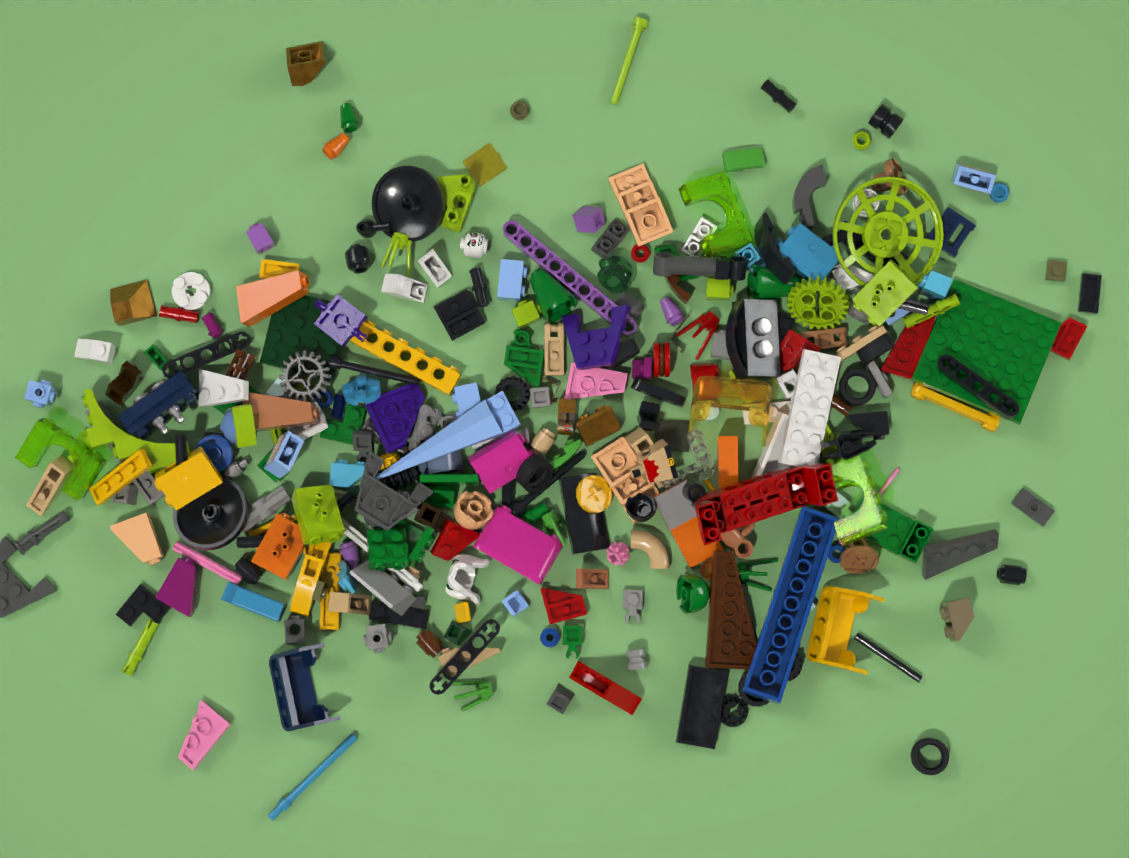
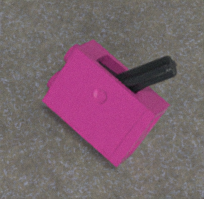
M514 430L467 457L489 494L502 487L503 505H511L513 503V479L516 478L521 464L526 459L534 456L530 448L525 449L523 444L526 442L521 433L516 434Z

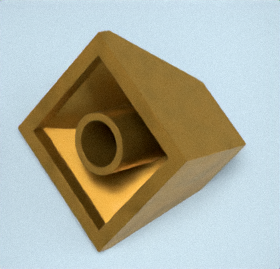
M323 41L286 48L287 68L292 86H304L307 83H311L325 64Z
M148 280L110 289V303L114 321L117 325L122 326L156 317Z

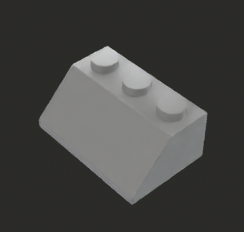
M368 560L349 572L350 575L401 616L416 600V597L412 595L414 591L406 584L404 586L398 583L400 579L392 572L387 574L384 570L376 571L369 569Z

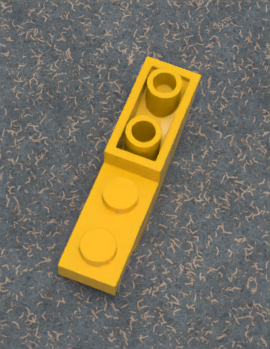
M332 543L310 544L297 580L290 611L309 616L314 601L311 598L317 581H321L320 577Z

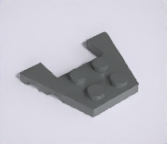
M369 451L354 511L388 531L427 497L432 495L434 491L418 482L409 498H405L374 478L385 460Z
M4 537L0 542L1 618L57 591L46 578H43L29 591L4 565L18 550L7 537Z

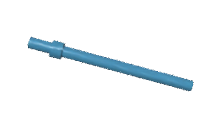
M352 733L286 798L283 797L278 802V805L268 814V817L273 821L282 811H286L291 806V803L358 738Z

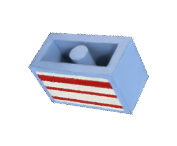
M956 163L951 182L955 185L991 194L996 175L990 171Z
M288 430L278 438L264 469L278 478L290 472L304 440Z

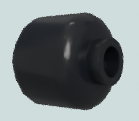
M354 244L345 252L346 264L350 271L360 274L366 272L371 266V257L367 247Z

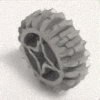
M303 351V357L300 356L299 352H296L297 358L294 359L290 355L289 359L291 362H283L287 368H280V371L285 373V375H279V379H285V381L280 383V386H287L283 392H290L288 397L291 399L296 395L295 400L300 401L301 397H303V401L307 402V397H309L314 402L313 395L316 394L318 398H321L318 392L321 390L326 393L327 390L323 386H330V383L325 381V379L331 378V375L325 374L330 371V368H323L327 362L325 360L320 362L322 358L320 355L314 359V352H311L309 357H307V351ZM303 362L314 363L319 369L307 370ZM298 364V373L290 378L292 369ZM303 371L307 375H310L309 377H307V383L300 378L303 374ZM320 375L319 383L312 389V380ZM302 383L307 392L297 391L291 384Z

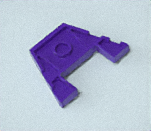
M628 305L612 307L611 327L580 332V315L562 316L577 369L586 370L614 365L621 343L619 341L622 330H625V319L627 314L630 313Z

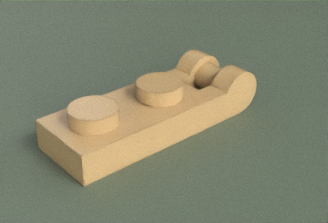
M545 323V376H564V323H558V325ZM550 332H558V337H550Z

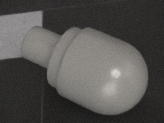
M246 458L240 462L233 461L224 469L225 477L231 480L237 478L244 472V468L249 465V462Z

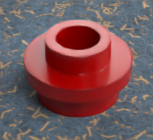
M636 244L631 250L632 259L638 263L647 261L650 256V250L646 245L638 247ZM640 250L644 252L642 257L637 255V252Z

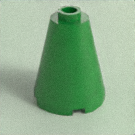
M753 264L750 269H753V272L748 274L747 295H751L752 299L756 300L788 297L791 287H795L796 282L801 283V280H799L798 276L794 275L790 282L784 285L768 267Z
M537 269L532 272L530 283L546 323H549V320L556 322L562 319V316H567L571 312L569 309L572 306L574 308L577 306L578 301L546 270Z

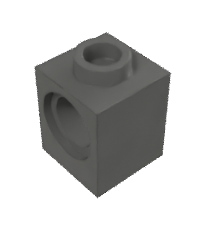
M289 616V620H284L285 644L307 643L306 619H301V616ZM294 624H298L301 629L297 635L291 632V627Z

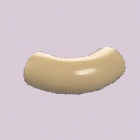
M631 530V549L642 550L648 555L650 569H669L668 553L661 540L650 532Z

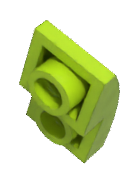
M252 405L233 406L232 418L237 448L257 445Z

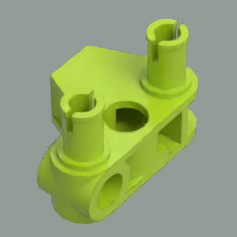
M466 174L440 176L437 178V181L442 187L445 207L447 208L442 227L450 232L460 233L476 191L475 181L473 177ZM459 203H462L463 206H462V207H458V204H459Z

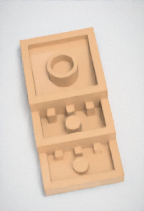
M644 164L608 178L638 247L674 232Z
M623 436L591 456L626 513L625 504L629 497H634L638 493L647 494L651 497L659 494L654 483L648 484L642 476L635 479L632 478L629 468L638 465L635 453ZM629 516V518L631 519V521L633 522V524L637 523V521H634V520Z

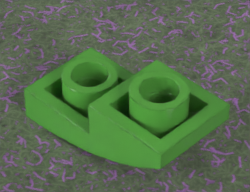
M762 148L741 149L722 154L725 172H740L744 169L763 168L765 166Z
M573 438L565 443L566 446L563 447L566 455L558 454L551 458L552 462L550 464L553 466L554 471L575 455L582 444L580 439L576 441Z

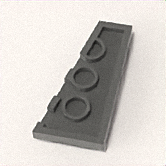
M994 529L924 546L923 578L926 580L997 549L999 533Z

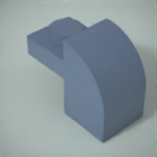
M455 451L419 464V475L444 474L463 470L460 451Z

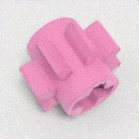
M614 541L606 550L609 562L614 565L620 563L623 566L631 557L628 554L629 547L623 542L617 544Z

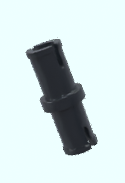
M769 79L760 88L773 98L772 101L774 103L780 104L788 113L797 105V103L784 94L785 91L783 89H778Z
M481 268L469 270L473 283L472 291L475 292L477 307L482 308L490 305L486 293L487 285L483 281Z

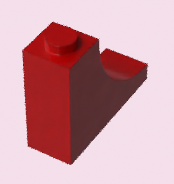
M579 661L569 676L573 681L632 716L642 700L639 696Z

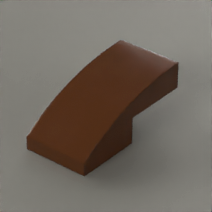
M677 275L664 277L671 291L686 305L691 295L678 286L681 278Z

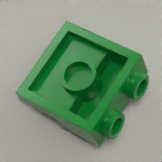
M390 529L388 531L367 530L369 569L381 571L385 568H393L394 570L408 568L409 557L406 529Z

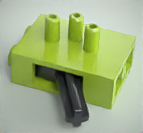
M890 260L852 299L854 302L853 306L859 312L864 311L868 315L867 320L875 326L877 324L879 327L897 308L922 315H927L929 310L928 304L907 299L919 286L893 260Z
M332 484L294 489L291 500L303 544L317 545L323 542L335 543L341 540L345 529L340 512L357 500L356 494L350 491L336 501Z

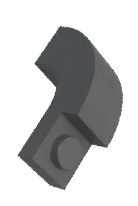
M822 165L809 170L800 179L793 194V214L801 212L799 215L800 223L807 229H812L815 225L809 204L810 195L827 184Z

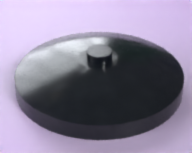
M400 166L386 172L377 182L372 195V212L377 224L392 223V231H383L387 236L392 238L394 232H400L409 235L408 240L416 242L429 237L441 224L445 212V197L441 185L431 173L416 166Z
M222 476L223 483L177 511L174 508L173 522L178 535L190 546L200 550H216L230 544L244 529L249 515L248 500L242 488L230 478Z

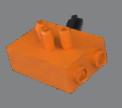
M284 512L282 516L276 514L265 536L237 537L236 541L237 548H258L251 562L285 580L289 579L306 545L303 544L298 524L292 521L293 517Z

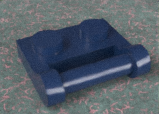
M948 207L941 216L944 233L941 250L949 256L956 258L958 255L957 251L970 231H973L976 226ZM959 224L963 225L964 228L951 247L947 245ZM935 227L927 239L935 240Z

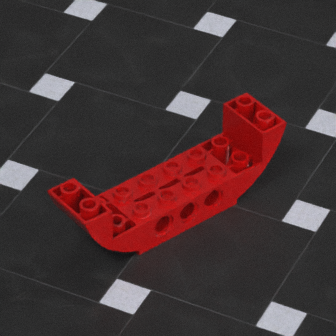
M813 464L772 471L710 491L695 501L694 508L702 543L705 546L722 540V533L809 504L824 506L838 501L831 464Z

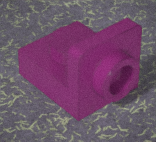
M652 358L632 361V379L651 380Z

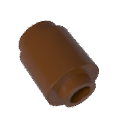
M424 629L416 636L418 639L416 644L432 658L444 648L441 645L442 642L431 630L426 631Z

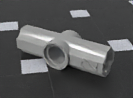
M283 486L251 505L246 525L242 530L244 533L255 527L258 523L272 517L276 513L275 511L291 501L290 495Z

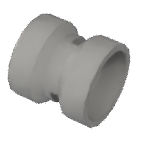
M645 649L626 651L627 658L630 659L628 671L647 668V662L643 659L646 655Z

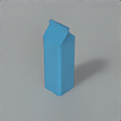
M228 582L221 598L225 602L276 622H280L286 608L284 603Z

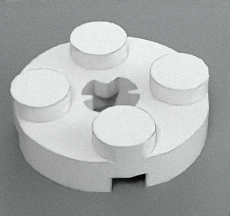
M187 272L174 280L172 296L180 307L195 311L205 306V303L211 296V288L208 281L201 274ZM189 287L196 289L194 296L186 294Z

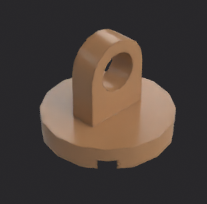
M893 158L884 162L885 172L877 174L872 178L898 177L906 179L900 173L902 172V167ZM892 183L874 184L871 187L876 192H885L891 189ZM900 185L897 196L905 194L908 188Z
M860 536L851 537L847 544V550L843 551L840 555V566L844 567V570L849 573H865L867 569L871 568L873 570L879 563L877 551L872 547H868L867 541Z

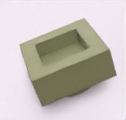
M1048 260L1045 280L1065 282L1067 262Z
M317 581L311 599L319 602L322 601V598L325 599L329 590L326 587L327 583Z

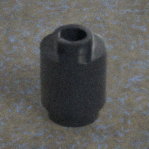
M241 557L235 564L237 567L235 572L253 585L264 574L261 571L262 568L251 562L249 557L245 559Z
M1002 564L1001 568L997 569L996 576L1000 583L1020 585L1025 584L1027 571L1021 566Z

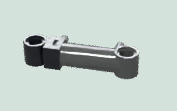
M659 252L654 254L653 274L662 277L671 275L714 277L717 280L731 279L741 281L745 280L747 259L738 256H732L728 259L727 256L714 255V258L675 256Z

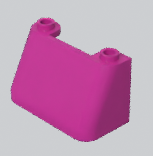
M504 505L501 508L497 506L492 518L483 528L473 547L535 583L542 585L563 548L561 541L555 534H552L550 537L511 514L513 510Z

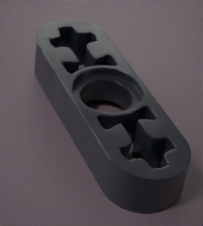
M634 378L631 386L632 389L678 407H683L686 400L682 395Z

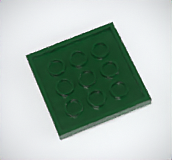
M304 295L271 315L260 359L261 364L286 369L287 366L283 362L287 361L290 363V355L296 359V352H299L300 356L303 357V351H307V357H309L311 352L315 353L314 359L320 355L322 357L320 362L323 360L327 362L323 367L325 368L329 367L332 354L341 356L343 346L314 324L322 311L314 305L319 298ZM320 299L326 305L331 302L328 300ZM303 362L307 370L319 369L314 363ZM298 364L292 369V371H299ZM330 369L325 374L331 375L330 380L335 381L337 370Z

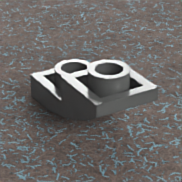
M615 218L591 250L607 261L628 234L630 228Z

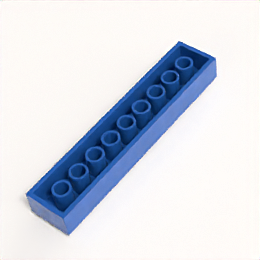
M802 506L741 692L775 704L781 703L840 518Z

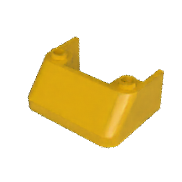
M825 586L820 593L807 648V658L812 662L867 675V670L854 667L856 662L855 654L847 650L855 613H864L869 606L870 600L884 602L885 598L866 592Z

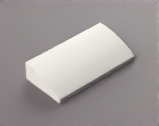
M778 411L751 478L772 471L798 467L778 462L789 415Z

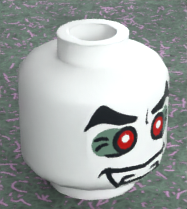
M468 232L465 238H461L460 249H463L465 256L481 258L483 254L487 253L488 239H485V235Z

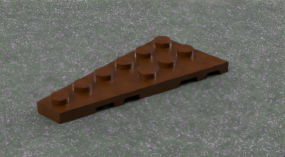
M713 551L705 667L748 670L756 647V641L734 552Z

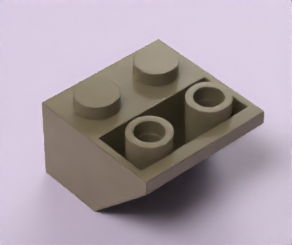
M970 597L942 603V608H939L941 619H945L946 623L944 633L946 638L950 639V642L961 640L974 618Z

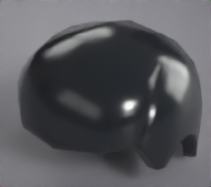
M641 493L634 497H629L625 504L627 514L637 522L648 521L655 515L657 509L655 500L650 495Z

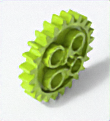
M809 276L808 281L802 278L801 283L796 282L795 287H791L787 298L788 312H792L791 318L797 317L796 323L803 322L802 327H805L807 324L810 325V330L814 326L817 330H820V327L828 329L829 325L835 328V323L840 325L841 320H845L846 314L849 312V295L845 294L846 289H840V283L834 285V279L827 282V277L820 280V277L817 276L816 280H813ZM817 291L820 292V299H819V307H820L819 315H820V316H817V304H818V302H817V300H816V299H817Z

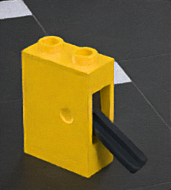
M182 434L175 436L176 461L155 473L154 481L158 491H163L166 495L164 499L170 507L173 506L176 511L223 483L222 476L201 446L187 454V437Z

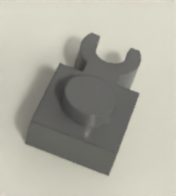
M354 430L352 434L354 451H359L357 462H361L362 456L367 458L369 451L373 452L374 450L373 432Z

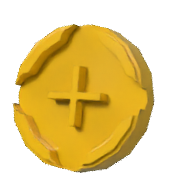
M590 475L578 483L576 498L583 510L596 514L610 506L612 490L603 477Z

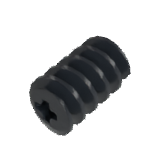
M417 466L380 479V482L391 489L393 486L396 490H399V484L403 488L406 487L407 481L410 485H414V479L420 482V476Z

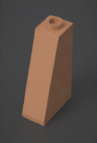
M250 392L249 400L243 401V405H252L255 432L318 424L319 409L311 402Z

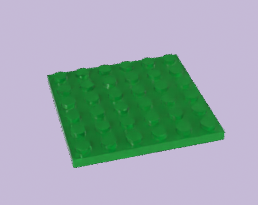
M954 279L947 297L956 294L960 305L945 311L942 315H938L911 380L1002 417L938 371L936 365L939 357L945 354L950 355L1013 399L1018 404L1019 411L1016 417L1006 420L1020 425L1061 322ZM943 362L942 366L945 368L949 365V362ZM954 366V368L951 370L950 373L953 374L954 370H955L957 367ZM963 371L956 373L957 378L960 380L967 378L966 373ZM980 383L972 384L975 391L983 390V386ZM996 394L988 396V399L993 403L999 401ZM1002 400L1001 404L998 407L1001 408L1005 401ZM1013 407L1007 408L1006 412H1011Z

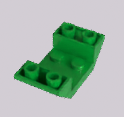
M865 492L847 526L863 538L916 564L923 551V547L926 546L934 529L918 520L914 521L883 504V501Z

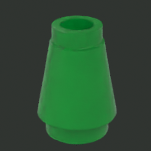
M344 103L340 105L341 128L346 133L358 130L359 121L351 104Z

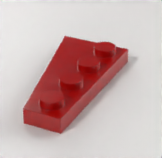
M936 315L908 329L905 326L881 367V372L909 380L912 379L930 337Z

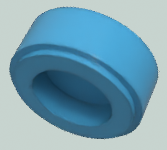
M1002 183L993 185L991 194H989L990 199L995 203L1004 202L1009 196L1008 187Z

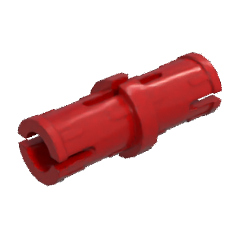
M161 305L159 317L175 319L177 322L187 321L197 324L199 312L186 310L179 306L175 308Z

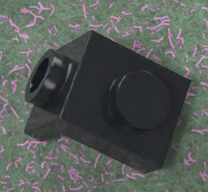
M641 402L637 421L639 427L643 430L658 431L660 425L658 420L659 404Z

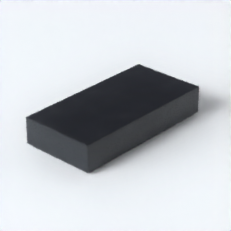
M1081 274L1078 312L1098 313L1102 275Z

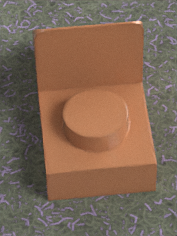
M576 569V588L608 589V570Z

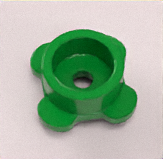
M514 330L515 336L512 345L530 348L532 332L529 330Z

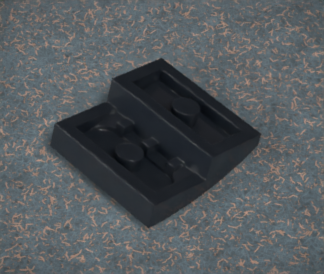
M467 288L433 306L452 341L485 324Z

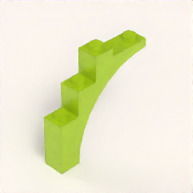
M92 389L84 390L85 396H82L84 407L89 408L90 412L87 415L89 425L94 426L86 429L87 434L84 437L87 446L91 445L92 450L115 444V447H112L114 457L119 458L120 462H124L138 450L145 449L152 464V467L147 470L148 474L159 472L176 461L175 443H154L127 434L105 416L97 403ZM187 442V454H188V453H190V448H189V445H188V442Z

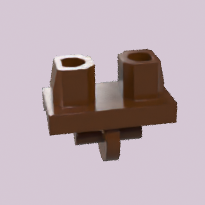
M237 349L225 376L245 380L255 356Z

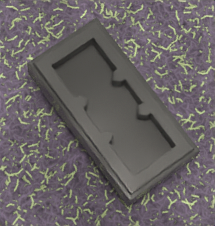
M1024 488L1011 503L1042 527H1044L1055 512Z

